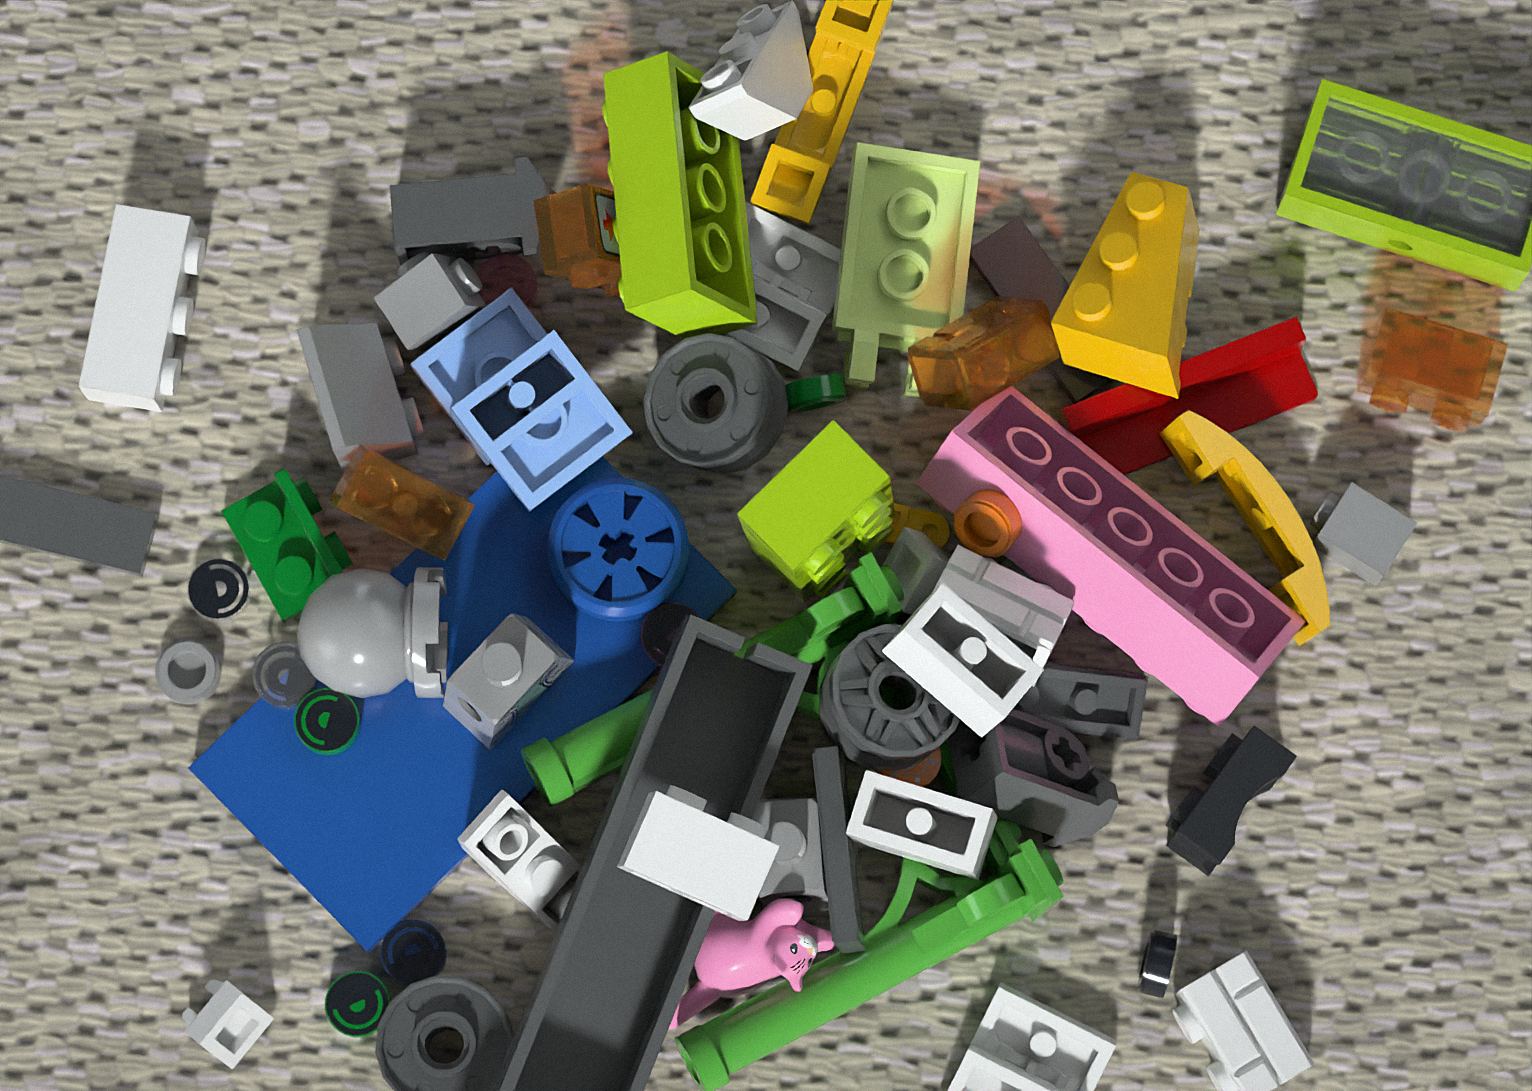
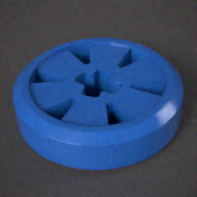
M609 478L582 487L562 504L549 530L547 555L554 581L561 593L572 605L598 619L616 622L630 621L651 614L658 607L665 605L675 595L687 572L689 539L680 512L661 491L638 480ZM622 535L629 536L632 539L629 543L630 550L636 552L633 559L629 561L625 558H619L614 565L607 563L605 559L608 553L607 549L601 547L602 543L607 538L617 542Z

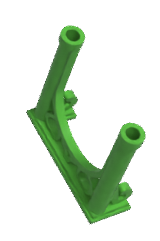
M871 552L859 559L855 569L850 572L842 590L744 641L741 650L733 653V655L743 658L746 649L759 642L809 664H814L821 660L823 664L817 674L816 695L802 691L795 711L822 721L819 713V688L828 666L860 633L883 624L896 625L895 622L903 610L899 602L904 599L900 582L888 565L879 567ZM880 685L879 694L882 701L891 708L895 699L900 710H904V700L901 694L891 686ZM653 689L550 742L543 737L520 750L523 761L536 788L549 807L573 796L574 793L622 769ZM947 738L939 746L941 766L937 776L947 794L958 798ZM1000 817L997 818L982 866L983 870L986 863L992 875L982 881L963 875L954 878L943 877L924 863L900 856L899 875L894 894L882 918L864 936L866 951L850 953L839 951L808 969L803 976V988L800 992L795 991L789 980L786 979L702 1025H696L675 1037L678 1051L700 1091H715L729 1083V1075L1017 920L1019 922L1030 916L1033 922L1044 916L1064 897L1058 886L1064 883L1063 877L1054 858L1046 849L1038 852L1032 839L1018 845L1016 840L1021 838L1019 825ZM916 881L936 893L952 896L897 925L909 904Z

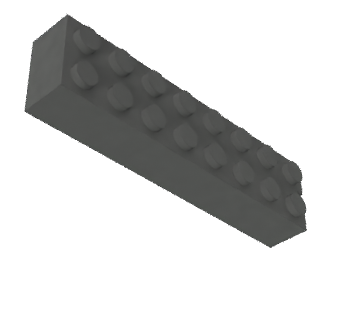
M689 615L681 620L492 1091H644L715 910L620 869L617 865L648 794L658 791L666 795L670 785L705 799L707 803L703 812L725 822L728 821L731 812L752 820L813 666L812 664L759 642L748 647L744 657L740 658L733 655V653L741 650L746 637L693 615Z

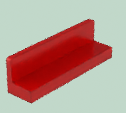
M1296 316L1180 362L1179 377L1181 383L1179 399L1126 383L1062 408L1058 423L1119 472L1127 475L1174 456L1159 433L1178 416L1188 410L1204 417L1230 434L1314 401L1318 396V391L1300 352L1307 338Z

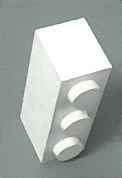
M119 204L115 205L79 382V388L88 400L162 412L165 395H176L181 377V359L173 358L177 335H188L193 317V299L185 297L189 275H199L201 273L205 256V238L197 237L198 230L191 216Z

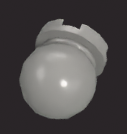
M365 568L346 571L329 577L309 595L302 610L297 629L300 657L313 676L333 691L359 698L387 694L406 679L410 683H414L417 698H444L443 683L447 682L448 622H440V595L447 594L444 568H417L414 583H409L407 587L387 572Z

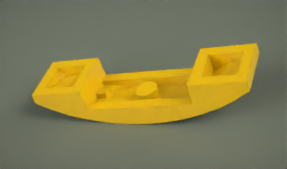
M894 0L825 1L816 25V34L807 56L813 92L798 118L781 125L775 143L771 144L751 197V204L810 225L865 86Z
M1190 410L1178 416L1159 433L1193 486L1215 475L1265 553L1284 578L1268 591L1306 620L1293 637L1299 646L1330 626V608L1321 564L1301 517L1275 478L1240 442L1211 421Z

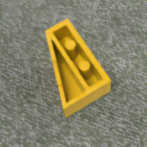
M1131 171L1051 321L1065 365L1179 399L1181 383L1179 369L1182 348H1185L1187 328L1185 321L1188 298L1192 295L1200 231L1189 187Z

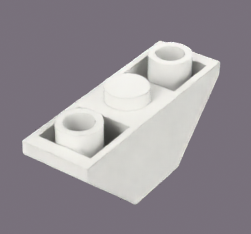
M793 0L772 10L768 4L760 5L744 14L736 22L738 30L733 38L719 49L718 52L721 57L715 66L702 76L700 81L703 85L688 107L696 119L746 141L798 118L813 92V84L799 10Z
M501 789L457 839L462 849L490 876L556 933L582 866L509 794Z

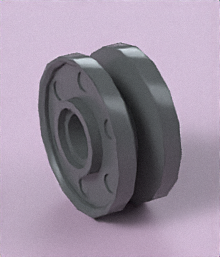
M711 333L685 338L663 353L649 374L643 398L646 426L658 446L679 462L689 464L699 470L718 474L746 470L767 456L783 433L788 412L785 382L773 362L754 348L742 344L732 337ZM722 390L725 399L723 407L717 415L709 418L707 411L708 402L715 393Z
M883 624L860 633L828 666L819 688L820 718L830 740L850 760L873 770H902L924 761L956 730L960 720L882 652L903 625ZM888 685L895 688L904 700V710H895L888 707L880 697L879 686Z
M436 975L410 984L390 1001L378 1024L375 1053L382 1076L394 1091H492L513 1040L514 1032L508 1014L486 988L464 977ZM454 1030L462 1035L464 1041L463 1051L455 1061L447 1064L433 1061L429 1053L433 1037L439 1032Z

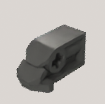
M528 157L515 158L516 173L389 185L394 244L400 266L423 252L453 256L456 259L462 258L465 261L510 257L521 254L523 251L524 255L537 254L559 220L557 192L541 177Z
M1012 709L1005 719L982 738L963 721L958 723L956 730L948 737L958 798L992 808L997 817L1042 832L1044 845L1057 847L1092 836L1109 824L1119 803L1116 784L1107 780L1096 767L1090 770L1083 744L1070 731L1056 724Z

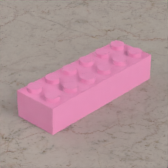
M1007 381L1001 384L950 432L915 483L932 496L934 502L939 507L954 515L958 507L976 491L994 490L1008 497L1019 510L1022 519V531L1018 540L1004 555L1030 575L1034 582L1046 584L1057 593L1075 601L1072 610L1081 616L1092 630L1106 636L1132 657L1139 668L1158 678L1183 698L1190 709L1205 716L1217 727L1224 723L1306 622L1304 618Z

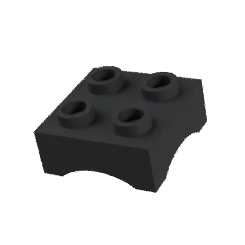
M1255 725L1243 740L1232 733L1203 772L1205 776L1212 780L1207 790L1204 792L1194 785L1166 823V826L1175 832L1166 846L1209 876L1216 865L1222 863L1235 845L1236 827L1247 802L1257 795L1270 791L1276 781L1287 772L1297 755Z

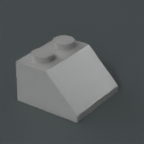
M377 323L313 325L296 329L330 443L344 475H350L418 454L413 436L423 434L424 430L414 398L410 397L401 400L395 377L405 375L406 371L396 339L392 338L383 341Z

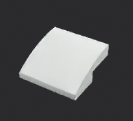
M746 201L753 274L770 283L753 275L758 324L726 333V335L796 371H800L834 309L841 248ZM779 287H781V288H783V289H785V290H787V291H789V292H791V293H794V294L798 295V298L795 297V296H793V295H791V294H789V293H787V292H785V291H783V290L780 289Z
M1000 982L947 1091H1094L1116 1047L1117 1040Z

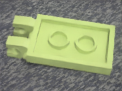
M857 142L853 147L832 331L838 332L837 342L848 343L843 368L846 387L867 390L869 384H872L875 379L878 348L910 352L906 367L903 395L929 398L931 393L936 392L940 358H948L950 349H956L960 345L980 161Z

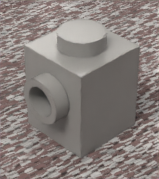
M428 252L420 253L402 264L396 272L399 279L374 297L406 349L428 351L487 306L478 293L482 289L481 280L464 259H456L453 256L429 254Z

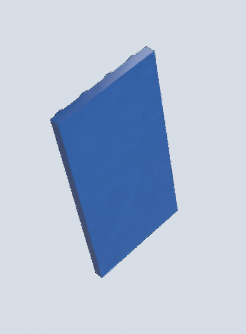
M603 456L530 512H528L502 476L496 471L390 573L391 576L407 587L409 583H414L417 568H444L447 594L440 595V622H448L447 681L511 613L528 617L574 659L569 668L491 750L443 707L444 698H417L414 683H410L406 679L387 694L366 698L348 695L359 710L361 729L354 744L342 753L320 755L308 749L299 739L295 730L294 716L297 706L291 708L277 707L270 704L262 696L188 767L368 953L469 856L462 849L457 838L501 789L509 794L519 805L537 790L523 761L520 751L522 748L543 737L550 742L626 703L663 667L664 663L653 658L643 643V625L649 615L636 620L618 622L592 617L580 611L565 598L557 587L549 566L547 555L549 530L562 504L572 494L590 483L609 478H624ZM622 535L617 542L607 538L601 546L607 549L608 556L605 561L612 565L619 558L631 561L636 554L629 547L632 539L626 535ZM689 542V563L684 580L675 595L665 605H683L691 609L698 618L709 622L737 594V589ZM678 628L666 638L668 641L673 642ZM656 646L652 648L658 655L664 658L667 657L668 654L661 652ZM290 670L279 680L281 684L287 686ZM317 679L315 690L329 688ZM446 682V683H443V685H444V696H445V690H446V684H447V682ZM270 690L266 692L277 701L287 702V698L278 697Z

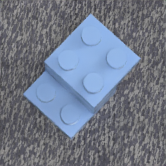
M512 287L410 363V367L485 465L489 466L492 463L528 512L633 433L555 330L547 334Z

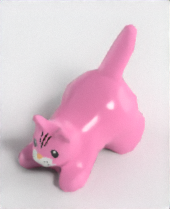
M777 899L770 902L754 919L751 920L749 916L748 921H738L715 911L694 963L698 982L681 997L669 1030L676 1029L718 998H734L749 994L779 975L787 978L792 988L800 992L803 988V976L811 967L816 953L833 949L835 944L832 941L831 931L812 926L801 918L804 910L803 905L791 899Z

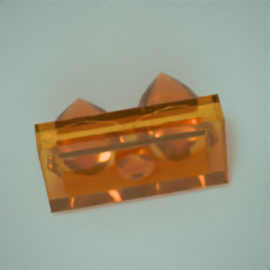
M361 444L348 467L344 470L342 478L329 499L335 507L443 561L448 556L475 507V504L468 498Z

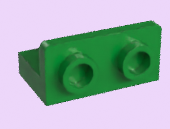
M285 467L273 473L277 480L221 510L283 623L302 613L309 595L329 577L342 573V570L353 565L336 532L333 531L323 537L312 516L323 509L306 478L302 477L293 482Z

